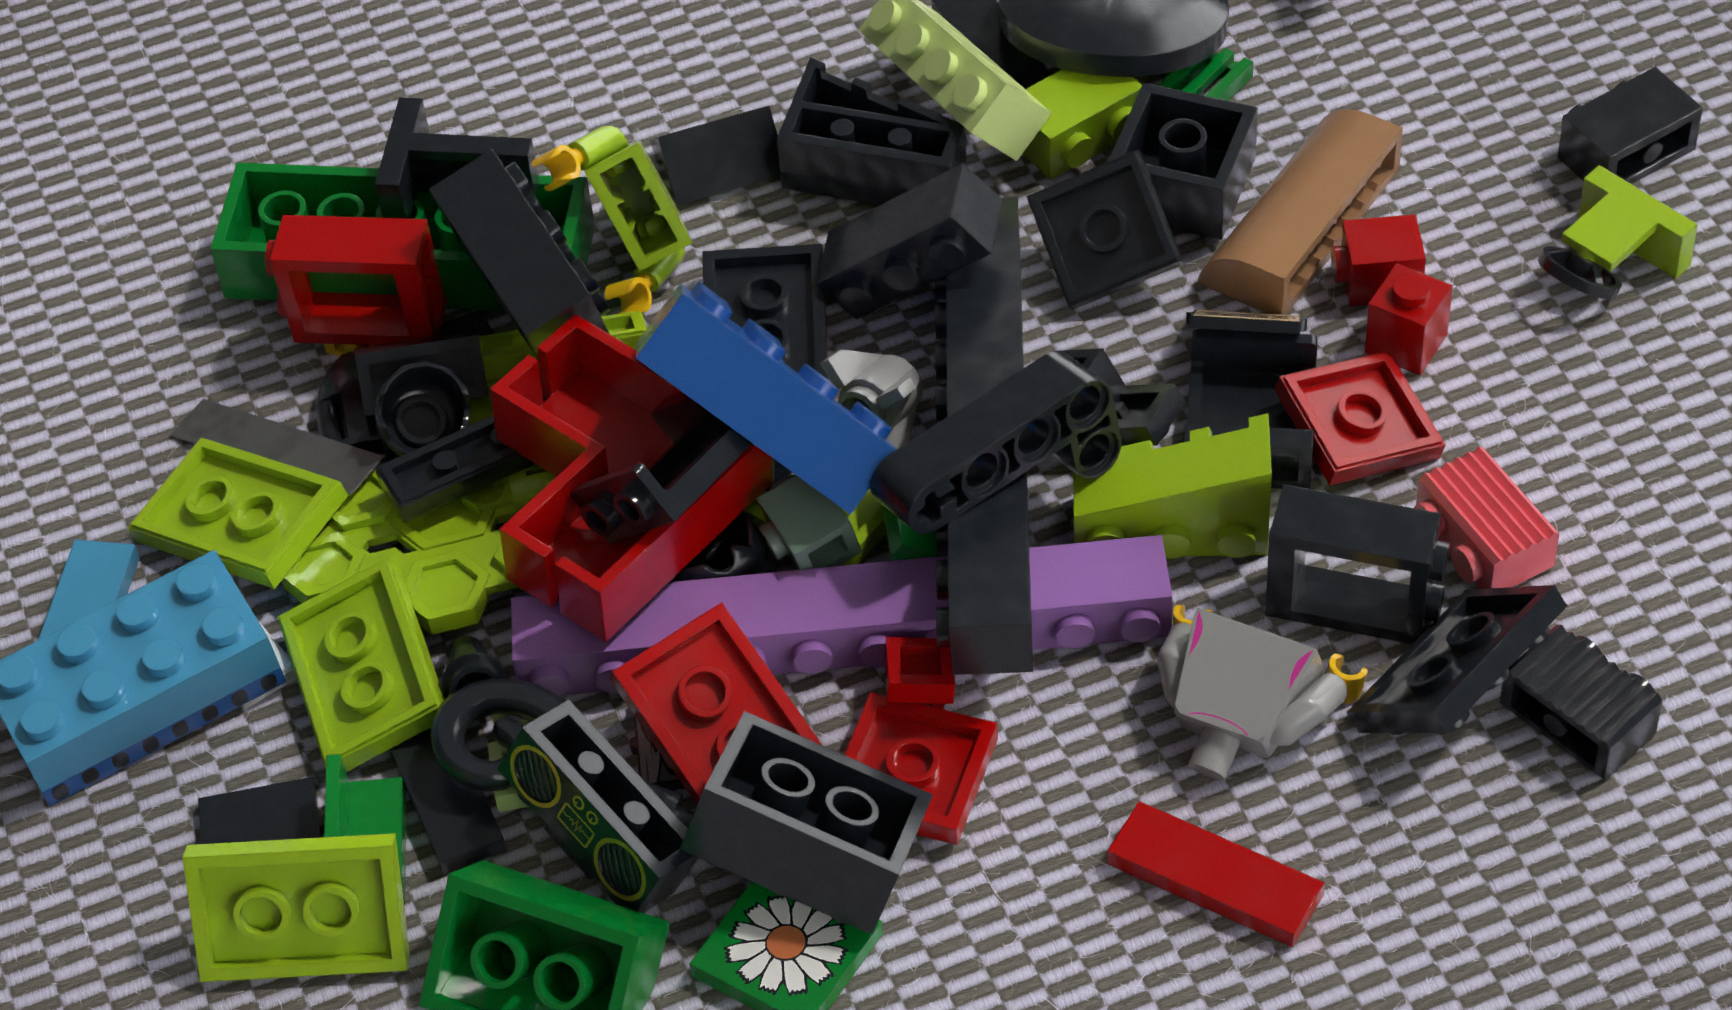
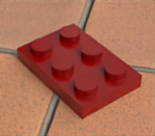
M722 602L613 670L609 677V680L696 805H698L704 787L744 711L822 745Z

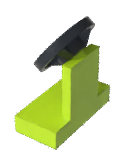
M1599 165L1584 178L1579 219L1562 233L1561 242L1571 248L1564 249L1546 246L1538 258V263L1551 276L1580 292L1597 298L1614 299L1622 287V283L1611 271L1631 253L1636 254L1673 278H1678L1691 266L1698 224Z

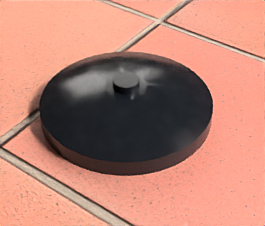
M999 0L998 23L1001 32L1014 47L1024 54L1064 70L1110 77L1158 75L1184 69L1205 60L1214 54L1224 43L1227 36L1229 16L1228 0Z

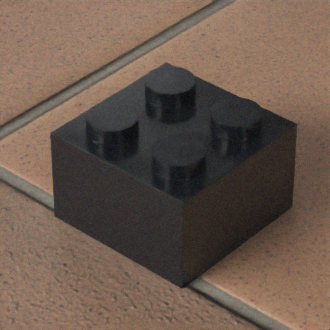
M1143 83L1109 161L1139 150L1143 155L1171 229L1222 240L1256 158L1258 107Z

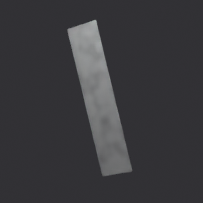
M202 399L169 435L196 444L202 437L340 481L349 495L354 493L384 458L382 455L206 399Z

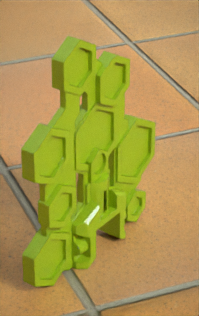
M501 378L486 380L489 396L470 399L471 413L469 426L493 416L490 388ZM534 464L404 523L379 484L374 468L352 495L348 494V497L327 522L326 528L312 541L283 578V587L303 603L390 556L400 567L419 625L427 632L434 635L478 624L491 594L518 587L506 579L500 530H495L497 525L509 521L556 476ZM397 540L412 552L403 554L396 547L374 553H369L367 550L369 547Z

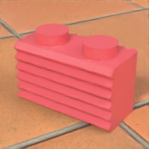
M1478 446L1473 453L1467 452L1462 458L1456 457L1452 463L1446 462L1441 468L1435 467L1430 474L1424 472L1419 478L1417 502L1414 508L1441 513L1439 541L1450 542L1449 554H1451L1453 566L1466 583L1475 581L1478 589L1514 587L1555 566L1559 533L1484 448Z

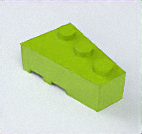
M1268 413L1249 417V428L1212 436L1210 427L1189 431L1190 441L1154 449L1151 440L1121 446L1118 459L1112 468L1096 479H1084L1073 471L1074 543L1162 535L1165 556L1168 559L1182 556H1227L1240 558L1251 555H1268L1272 479Z

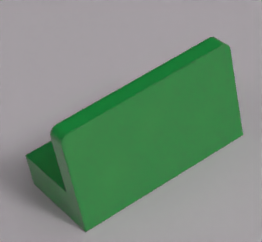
M341 754L327 755L324 837L396 833L404 904H406V789L403 778L395 777L349 782Z

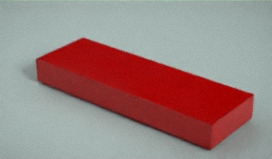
M1141 801L1137 803L1107 850L1108 865L1290 947H1294L1324 896L1325 882Z

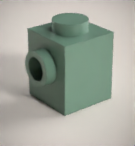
M789 475L778 480L767 493L757 498L767 521L760 525L758 530L765 537L766 545L777 561L787 555L797 570L840 566L862 552L851 522L841 507L797 475Z

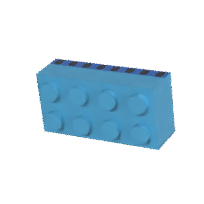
M214 549L0 660V716L50 807L287 681L268 636Z

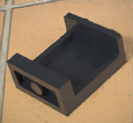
M1215 329L1193 330L1187 424H1185L1184 442L1190 441L1189 431L1210 427L1212 436L1241 430L1249 428V417L1268 413L1272 469L1271 488L1282 489L1283 484L1310 489L1314 430L1296 429L1277 396L1275 387L1279 376L1316 368L1318 337L1314 334Z
M680 392L665 398L650 413L673 444L648 469L642 463L628 466L579 484L571 492V497L581 508L582 518L589 528L603 536L608 543H612L652 528L675 522L752 442L686 394Z

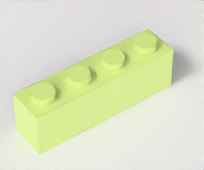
M879 0L872 7L868 18L859 29L869 41L970 133L1016 161L1052 114L1051 111L939 13L919 0Z

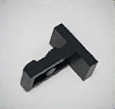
M399 97L375 181L382 218L410 219L417 192L430 193L429 188L491 149L494 150L504 167L514 161L532 186L535 192L533 195L536 197L539 176L537 166L532 167V161L535 159L532 138L430 134L423 99Z

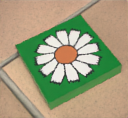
M751 881L689 963L691 976L754 1010H829L882 937V921H878L871 935L851 925L840 923L831 916L786 896L777 895L766 887Z

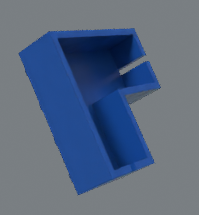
M698 281L691 291L680 283L637 341L636 359L851 515L870 489V481L878 464L889 454L897 450L890 440L887 439L893 429L888 426V423L858 401L850 411L835 401L834 398L840 390L806 363L798 373L786 365L782 359L786 351L777 338L751 319H748L742 328L729 319L733 314L732 309L729 308V303Z

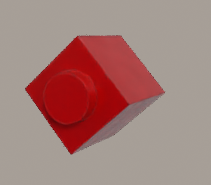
M1416 214L1343 220L1341 246H1332L1331 265L1334 282L1345 283L1349 306L1368 305L1396 263L1425 274L1426 256Z
M1396 263L1368 303L1365 354L1372 355L1389 351L1400 368L1421 375L1448 335L1453 285Z

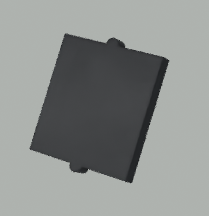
M314 777L198 798L201 838L196 840L195 845L322 838V834L325 832V817L319 814Z

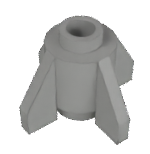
M840 349L820 363L830 381L836 385V388H842L839 392L838 403L850 411L858 401L888 423V426L893 430L887 439L890 440L895 448H900L911 440L916 407L922 400L923 386L920 376L909 362L896 355Z

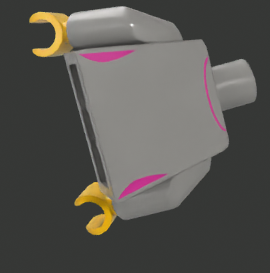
M1176 605L1173 608V627L1170 629L1157 656L1165 701L1174 708V713L1181 727L1200 735L1188 766L1202 775L1221 781L1226 780L1238 748L1261 757L1269 758L1277 746L1291 745L1324 721L1340 704L1356 702L1362 694L1368 669L1365 667L1361 668V671L1355 675L1342 673L1344 656L1335 653L1329 660L1326 673L1321 676L1324 667L1317 648L1212 613L1211 609L1203 610L1197 608L1193 620L1185 619L1184 605Z

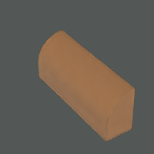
M1351 109L1337 110L1325 116L1203 267L1198 277V284L1264 313L1287 315L1331 258L1332 246L1341 245L1343 220L1361 219L1398 172L1403 127L1366 112Z

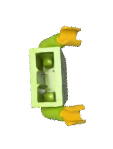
M602 126L569 143L567 146L559 145L540 155L532 161V167L543 164L550 171L552 183L544 187L548 192L576 179L580 172L584 170L637 266L633 272V278L609 284L605 289L604 297L606 300L620 298L621 310L617 314L632 311L644 313L651 308V292L657 291L681 264L685 256V247L693 242L678 208L641 141L638 140L630 145L619 128Z

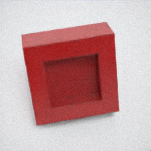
M886 637L884 664L887 702L929 703V706L943 709L945 704L954 703L956 682L955 675H952L950 647L937 648V638Z

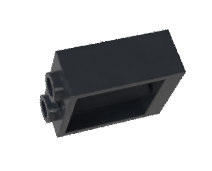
M1283 484L1269 533L1265 616L1413 644L1423 634L1426 620L1438 622L1442 610L1445 583L1434 582V580L1443 582L1450 542L1439 541L1441 513ZM1310 552L1410 571V585L1305 565V553Z

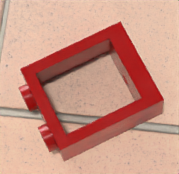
M282 216L276 240H269L267 243L265 266L268 276L275 277L278 286V312L280 317L287 318L294 343L379 345L439 335L447 301L427 219ZM308 272L394 274L399 295L313 292Z

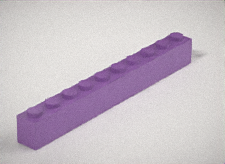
M1162 535L1030 548L1033 650L1057 647L1075 649L1088 644L1119 641L1145 642L1153 638L1167 637L1172 628V591ZM948 556L669 582L607 642L602 641L563 616L560 612L559 600L552 607H549L534 596L511 598L512 661L516 679L547 688L560 697L603 691L619 693L609 680L613 670L721 602L725 605L773 675L799 672L816 674L830 669L861 666L885 667L886 637L937 638L936 607H949V600H937L936 560H948Z

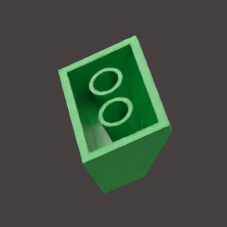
M485 860L479 861L448 874L419 1006L429 1010H643L655 987L670 922Z

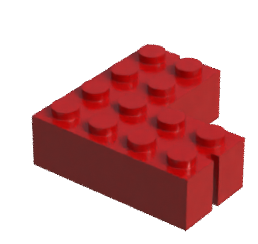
M574 314L537 347L538 360L527 355L490 388L496 439L556 476L499 530L506 579L549 607H552L559 600L560 612L563 616L602 641L607 642L774 482L773 458L752 443L675 522L608 543L603 536L595 533L585 523L581 515V508L571 497V492L579 484L637 463H642L648 469L673 444L650 413L665 398L681 391L636 359L635 349ZM542 394H543V397H544L545 399H547L544 403H543Z

